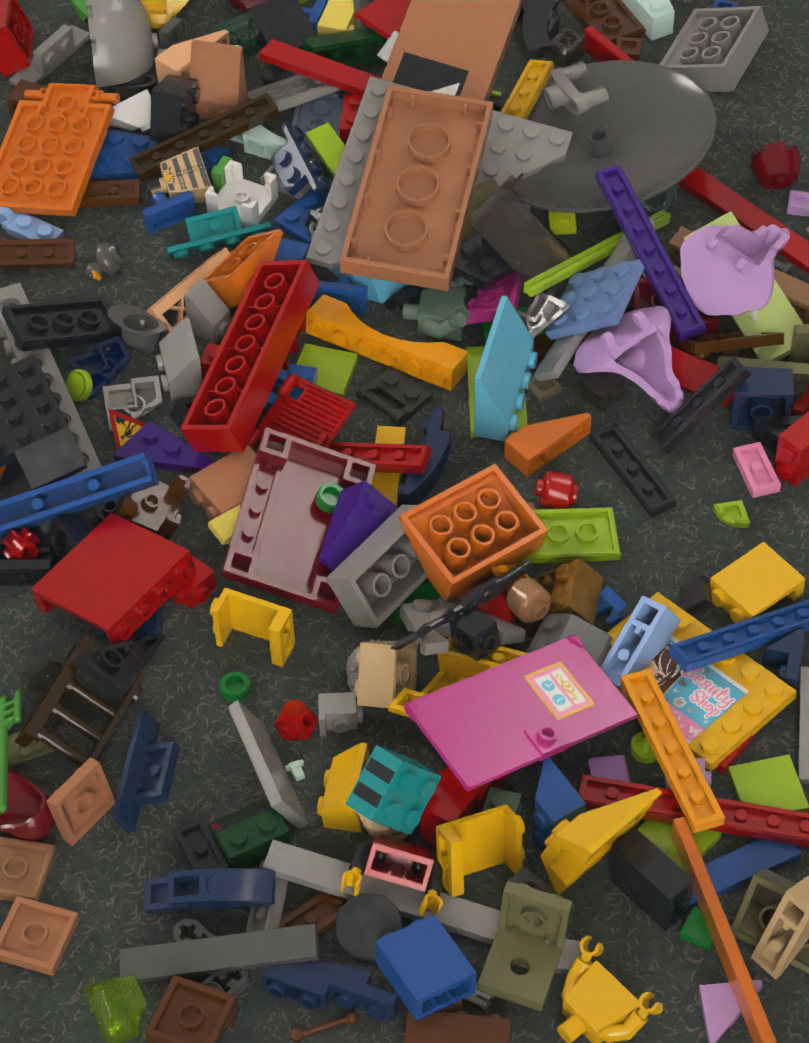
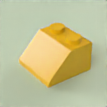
M359 743L333 757L331 769H326L324 774L325 794L319 797L317 803V815L322 817L324 828L362 833L363 824L360 816L345 803L370 757L367 743Z

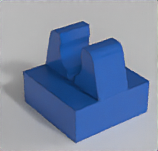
M608 585L599 593L601 599L598 602L596 613L601 617L605 612L611 611V615L605 620L610 627L616 626L633 612Z

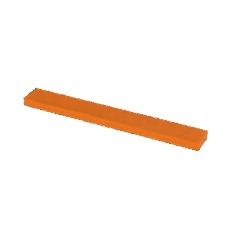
M684 817L673 819L671 838L685 872L693 879L692 890L752 1041L753 1043H777L687 819Z

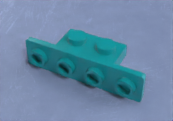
M236 206L185 218L184 222L190 242L168 247L166 255L167 257L174 256V259H181L190 256V251L199 249L200 253H205L216 249L215 245L225 243L227 247L241 243L242 238L269 232L272 226L270 222L242 228Z

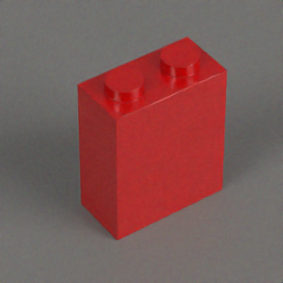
M809 412L779 434L774 471L782 481H788L794 487L809 476Z

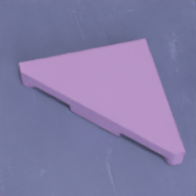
M752 980L758 993L762 989V980ZM730 983L699 985L698 991L708 1043H717L726 1030L742 1014Z

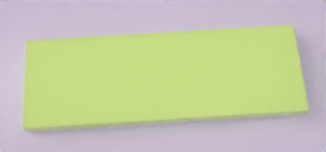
M730 211L701 228L711 225L730 226L740 224ZM690 233V234H688L687 236L683 237L684 241H685V240L689 237V235H691L692 233ZM775 279L772 296L769 303L763 309L758 310L757 321L751 318L750 312L731 315L739 330L743 332V336L761 335V332L784 333V344L751 348L756 357L762 360L778 361L788 356L791 349L794 325L803 324Z

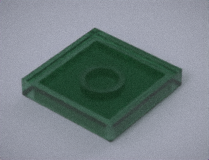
M251 11L206 28L207 35L221 30L229 31L230 45L242 46L244 59L258 54L255 16Z

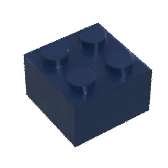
M745 367L752 375L731 394L730 429L752 430L754 416H790L794 396L793 369Z

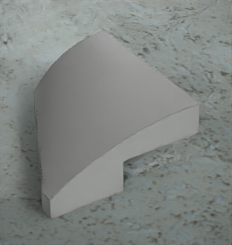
M158 375L132 378L128 384L102 386L110 434H113L108 412L109 408L134 419H139L163 402Z

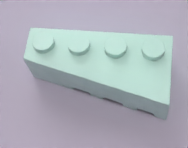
M621 0L646 28V35L651 41L673 33L675 11L670 0Z

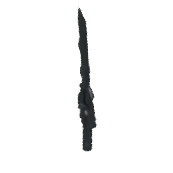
M525 559L502 576L493 577L483 585H478L456 607L449 608L440 617L423 624L417 631L395 643L391 649L400 650L418 638L425 636L433 629L447 624L455 617H458L460 612L464 613L470 608H475L480 603L488 602L503 593L505 587L532 570V563Z

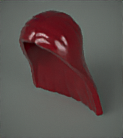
M9 768L7 810L0 814V832L27 840L42 839L50 833L55 824V820L46 802L50 797L30 780Z

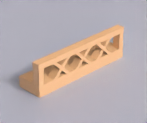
M226 247L213 254L146 310L147 313L156 319L166 323L167 329L165 333L167 335L183 319L187 318V314L183 317V312L186 313L184 295L200 278L204 279L230 254ZM167 310L177 311V323L173 326L162 315Z

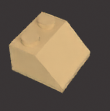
M398 641L360 642V648L356 654L359 677L354 687L358 706L388 708L390 703L404 688L416 691L418 644L412 642L400 650H393L391 647Z

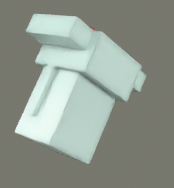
M303 759L291 762L285 766L286 772L290 771L296 782L305 779V774L301 768L304 766Z

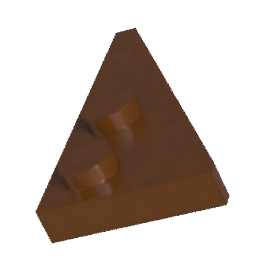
M743 332L703 333L697 335V340L686 338L680 341L675 333L672 334V345L688 351L698 358L710 357V353L719 352L722 355H732L739 349L784 344L783 332H761V335L744 337Z

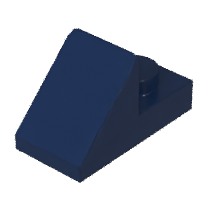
M801 629L768 646L764 650L762 666L780 668L779 679L795 690L798 683L805 630Z

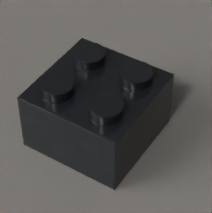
M167 75L151 91L150 140L163 142L199 124V113H196V104H198L200 99V89L197 88V79Z

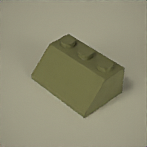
M764 867L756 872L731 927L734 937L756 947L786 890L797 883ZM809 939L790 963V965L808 974Z

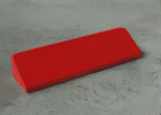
M671 347L673 373L680 382V388L695 393L721 368L713 363ZM731 395L721 405L728 406Z

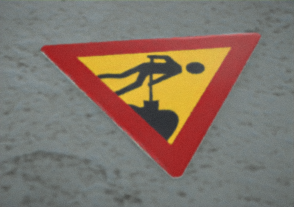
M110 408L108 409L118 450L146 423Z

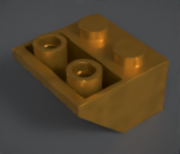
M578 558L536 577L535 580L550 593L552 600L548 613L574 614L594 625L600 598L599 593L601 592L604 579L603 576L582 559ZM543 619L525 624L530 627L539 628Z

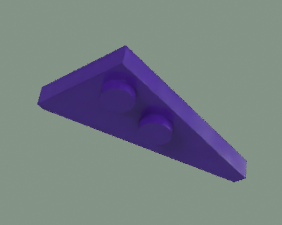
M148 421L113 454L114 461L117 462L144 452L146 455L151 456L154 466L184 472V469L200 471L216 462L202 452H195L189 444L151 421Z

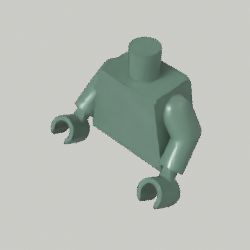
M455 277L451 281L449 291L438 289L422 290L419 304H403V320H418V333L420 335L433 337L437 340L462 341L463 328L467 324V318L470 317V313L466 308V287H464V284L471 285L473 283L461 277Z

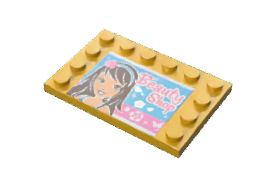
M657 592L649 599L669 608L681 621L666 647L642 670L651 669L694 757L705 758V768L712 772L720 762L744 741L757 733L796 699V690L744 653L685 673L668 654L669 646L711 632L712 630ZM631 614L608 632L613 640L599 667L603 664ZM616 686V688L620 691V693H621V694L624 696V698L628 701V699H627V697H626V695H625L623 689H621V688H619V687Z

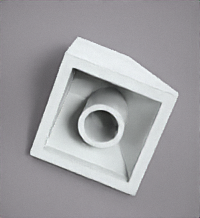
M147 89L112 106L115 112L110 122V127L129 131L140 128L142 132L150 129L151 96Z

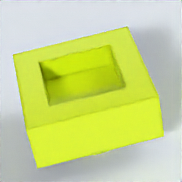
M548 210L550 235L576 234L575 213Z

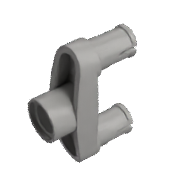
M583 61L564 68L559 67L551 70L552 85L543 89L545 100L551 110L564 106L576 116L587 112L589 108L609 101L607 90L603 85L582 93L578 92L571 83L574 80L588 76L587 67Z

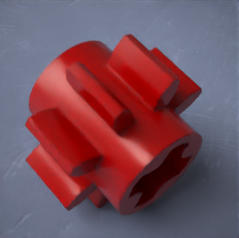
M26 527L22 531L12 530L3 540L7 548L2 553L7 559L35 560L40 552L36 546L40 539Z

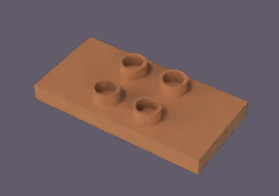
M388 85L342 249L340 273L449 291L493 118V102Z

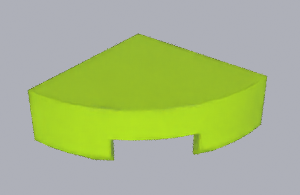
M742 500L714 504V513L722 522L737 528H749L750 521Z

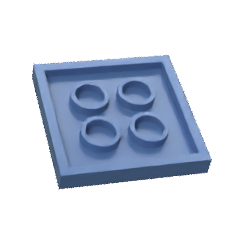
M639 259L629 262L624 261L617 265L605 268L600 267L593 271L574 274L569 279L563 296L560 298L561 301L570 305L569 308L549 324L545 331L550 340L619 325L645 268Z

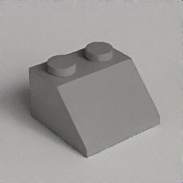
M185 318L159 342L160 354L156 355L158 371H164L165 375H160L163 391H169L171 401L196 396L203 382L200 358L190 319Z

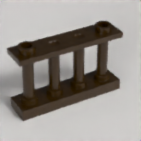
M83 635L72 646L14 742L26 748L33 740L37 743L42 741L79 767L90 757L97 760L130 703L134 704L143 692V688L140 685L145 675L142 673L138 675L129 690L114 707L77 682L78 678L74 676L78 667L72 664V662L82 652L86 655L91 654L88 651L94 643L92 639ZM70 691L107 716L108 720L102 730H98L62 706L63 702L59 699L63 692L69 693ZM49 716L52 718L56 716L92 740L94 743L87 755H84L48 731V726L44 724Z

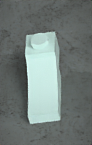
M258 125L229 139L244 144V151L246 153L269 160L288 142V139L270 132L262 125Z

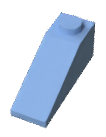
M642 595L600 668L615 686L622 689L620 685L621 676L641 671L666 647L681 620L666 606Z

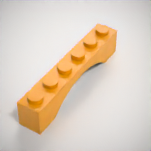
M323 294L306 313L307 334L386 366H391L396 370L446 390L452 391L467 371L468 351L446 342H412L384 335L360 321L347 303Z

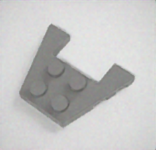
M442 596L437 600L429 601L416 599L413 603L401 604L399 615L408 631L415 632L423 624L443 615L449 608L456 607L460 601L452 598L446 602ZM478 610L497 622L501 645L524 642L526 630ZM449 622L415 640L416 644L421 645V654L426 656L448 652L449 640L445 637L451 636Z

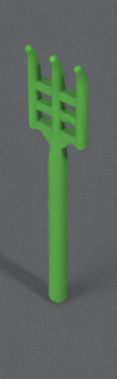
M21 688L16 690L14 699L7 702V695H3L0 698V814L7 810V731L15 723L22 721L23 690Z

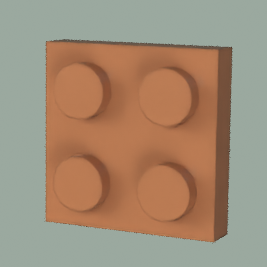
M90 757L59 789L54 791L46 802L63 840L74 846L116 801L100 762Z
M16 896L0 930V961L54 976L79 922L78 913Z

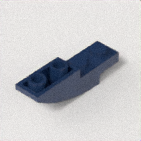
M432 407L430 419L425 418L423 435L427 436L426 440L420 441V445H429L432 454L424 474L403 473V478H406L405 483H400L398 500H403V505H418L430 493L444 471L451 450V431H443L444 408Z
M246 868L169 871L168 876L146 879L144 911L149 914L200 908L220 911L275 904L276 872L273 870Z
M298 962L267 967L263 969L261 974L263 989H266L268 994L278 999L288 997L297 1000L306 1009L315 1010L317 1007L326 1011L332 999L338 1006L344 1009L355 1007L365 1011L373 1019L384 1020L386 1018L394 1021L399 1010L397 994L372 986L371 972L355 967L323 962Z

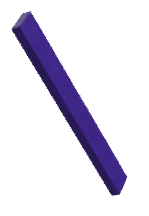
M621 165L596 171L595 179L633 253L644 265L643 272L660 305L669 311L671 326L679 341L705 333L706 326Z

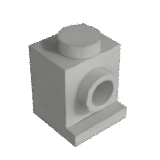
M355 692L318 694L320 736H326V731L328 730L344 733L351 729H358L357 723H363V706L357 705Z

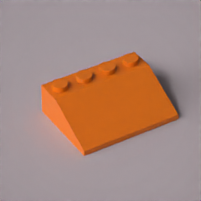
M496 464L476 473L398 517L429 581L446 602L493 576L492 567L512 565L541 549L549 531Z

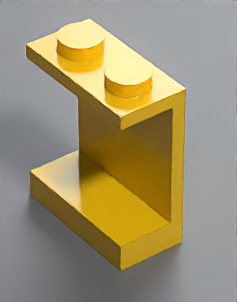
M762 542L710 578L712 603L726 610L730 614L732 621L738 623L758 616L786 595L791 600L796 601L803 596L806 578L765 542Z
M224 588L220 597L213 600L210 615L213 617L212 631L215 633L217 646L222 647L231 630L235 629L268 640L272 664L280 667L285 665L295 646L292 609L228 588Z
M505 804L436 826L437 862L441 864L443 869L442 886L452 898L464 894L465 875L503 863L517 877L523 875L525 851L522 846V834L525 832V826L521 816L516 815Z

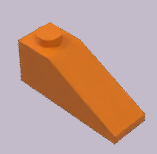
M583 413L526 425L507 437L505 440L504 458L529 477L590 434L592 416L589 413Z

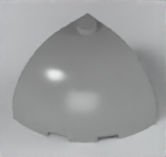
M86 0L96 85L98 87H106L126 83L150 70L155 61L154 48L159 47L157 33H152L150 18L140 0Z

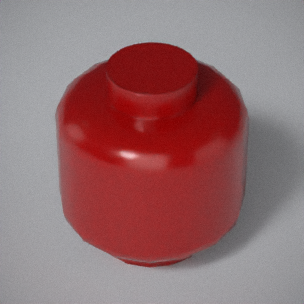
M548 471L542 479L536 480L534 496L539 497V504L543 508L568 509L576 503L579 485L575 483L573 476L570 474Z

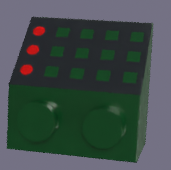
M264 799L207 824L230 868L252 869L260 865V862L266 859L273 840L291 845L288 827L280 814Z

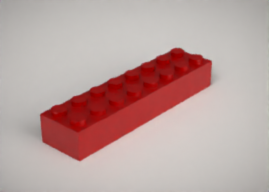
M308 260L259 262L180 428L195 452H244L319 287L320 282Z

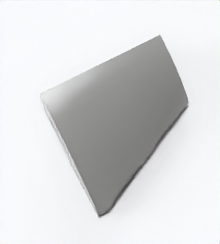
M541 292L537 294L526 314L519 310L517 313L532 338H535L542 330L563 314L570 305Z

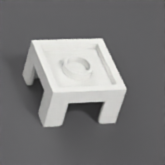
M230 160L224 169L226 184L218 194L215 193L213 186H210L205 192L207 213L236 206L242 227L247 228L258 225L278 198L277 175L265 172V186L243 179L242 164Z

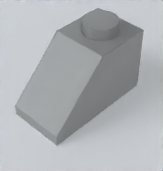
M200 278L184 295L187 318L190 319L194 335L217 344L224 338L231 323L230 310L209 284Z

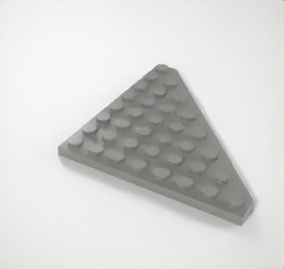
M370 76L306 255V260L309 263L329 269L340 266L342 249L388 85L405 88L411 87ZM493 110V118L476 185L491 178L496 180L498 190L500 191L508 187L511 182L520 178L525 179L542 171L543 167L565 160L573 132Z

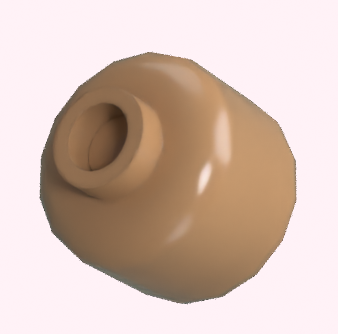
M533 578L517 580L511 584L507 591L506 604L508 609L525 623H534L543 619L551 607L552 599L550 593Z

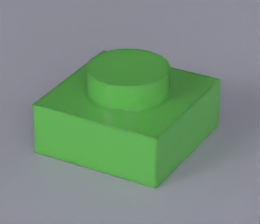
M223 156L219 163L213 166L211 180H213L215 191L220 192L226 184L224 169L233 158Z

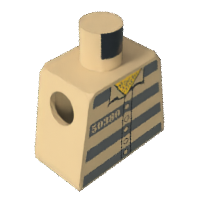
M198 147L161 162L162 178L148 181L152 196L157 192L167 193L170 199L190 191L194 196L195 203L206 202L205 192L211 186Z

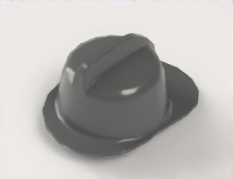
M127 304L113 305L107 312L108 317L121 327L122 338L125 344L146 353L153 352L160 333L167 329L166 323L136 306Z

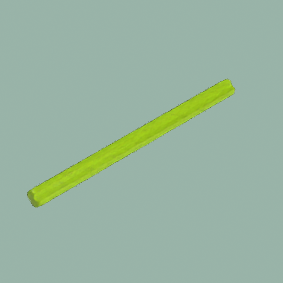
M662 209L648 216V218L651 217L656 223L654 227L656 231L669 224L671 215ZM623 231L524 282L523 292L527 293L529 297H533L608 257L624 235Z

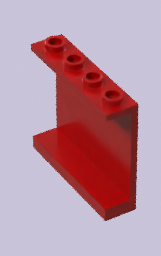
M111 513L31 588V592L39 610L48 613L55 606L60 607L105 631L112 647L116 643L128 640L165 601L170 599L196 572V568L188 549Z

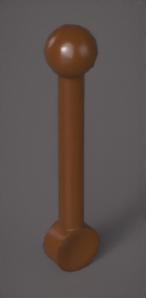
M349 1011L344 1017L304 1030L294 1028L290 1031V1039L293 1042H300L303 1037L345 1023L355 1024L359 1016L355 1011Z

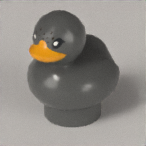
M119 242L98 244L96 247L97 262H91L86 266V276L89 279L100 281L104 273L110 275L117 273L122 263L128 259L123 245Z

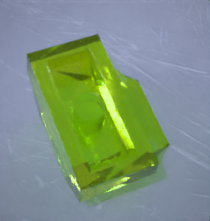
M135 975L122 978L113 976L83 987L84 994L105 1043H122L139 1036V1020L147 1003Z

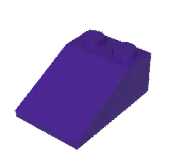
M365 480L340 491L319 561L334 571L398 507Z

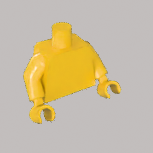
M585 936L580 941V950L583 954L576 957L565 979L561 998L563 1000L562 1014L567 1020L557 1027V1031L566 1043H572L582 1034L591 1043H601L603 1041L613 1043L630 1040L648 1022L647 1016L649 1014L658 1015L663 1011V1004L657 1002L649 1009V1002L655 997L654 993L645 992L638 1000L597 960L592 964L591 958L601 955L604 947L599 942L595 950L590 952L588 944L592 940V936Z

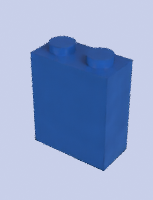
M435 914L425 919L415 920L409 926L394 933H387L376 941L375 962L416 1021L475 993L476 971Z

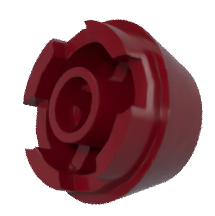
M784 141L772 142L763 145L764 150L758 154L752 152L750 170L762 188L766 190L783 189L797 182L802 156L798 152L796 145L787 147Z

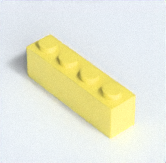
M353 0L328 1L317 24L318 36L356 30Z

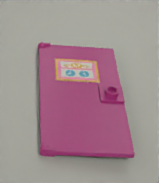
M576 635L569 636L404 704V709L412 721H415L467 792L534 762L542 761L563 752L566 748L637 718L638 715L583 647L584 644Z

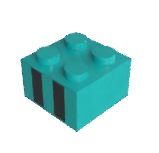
M376 745L345 804L375 823L411 835L418 825L430 798L435 793L442 776L414 759Z

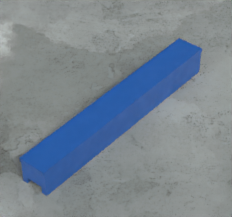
M143 452L0 501V538L6 537L12 530L22 531L24 527L29 529L53 521L60 515L68 516L124 497L127 492L133 494L159 485L151 456Z

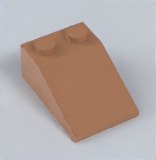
M192 40L190 78L197 79V88L200 89V99L198 104H196V113H199V119H211L247 102L242 46Z

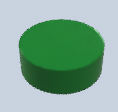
M334 483L321 485L315 496L318 508L327 513H334L340 491L343 489Z
M230 672L220 680V693L227 701L236 702L238 700L240 702L246 699L251 692L250 680L244 673Z

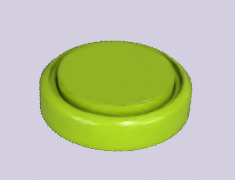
M75 369L68 375L66 380L68 392L73 401L82 402L88 399L92 392V378L86 370Z

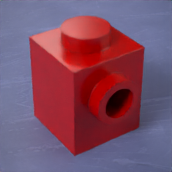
M192 556L196 572L171 596L175 603L178 605L183 603L191 610L198 603L206 602L211 592L216 589L214 571L194 556Z

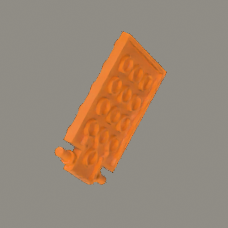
M49 83L47 88L25 90V100H19L0 148V207H7L13 212L76 217L115 112L111 104H119L120 95L118 93H104L103 90H99L97 85Z

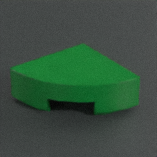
M694 906L680 931V938L710 951L713 944L712 938L700 909Z

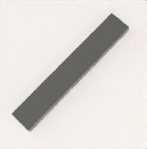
M307 924L119 949L120 983L129 985L172 979L173 975L183 978L319 960L318 927L316 924Z

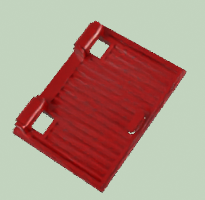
M295 374L288 375L278 390V398L258 427L254 428L247 445L253 449L257 441H261L263 432L268 427L329 448L357 404ZM294 387L304 390L297 400L289 396Z

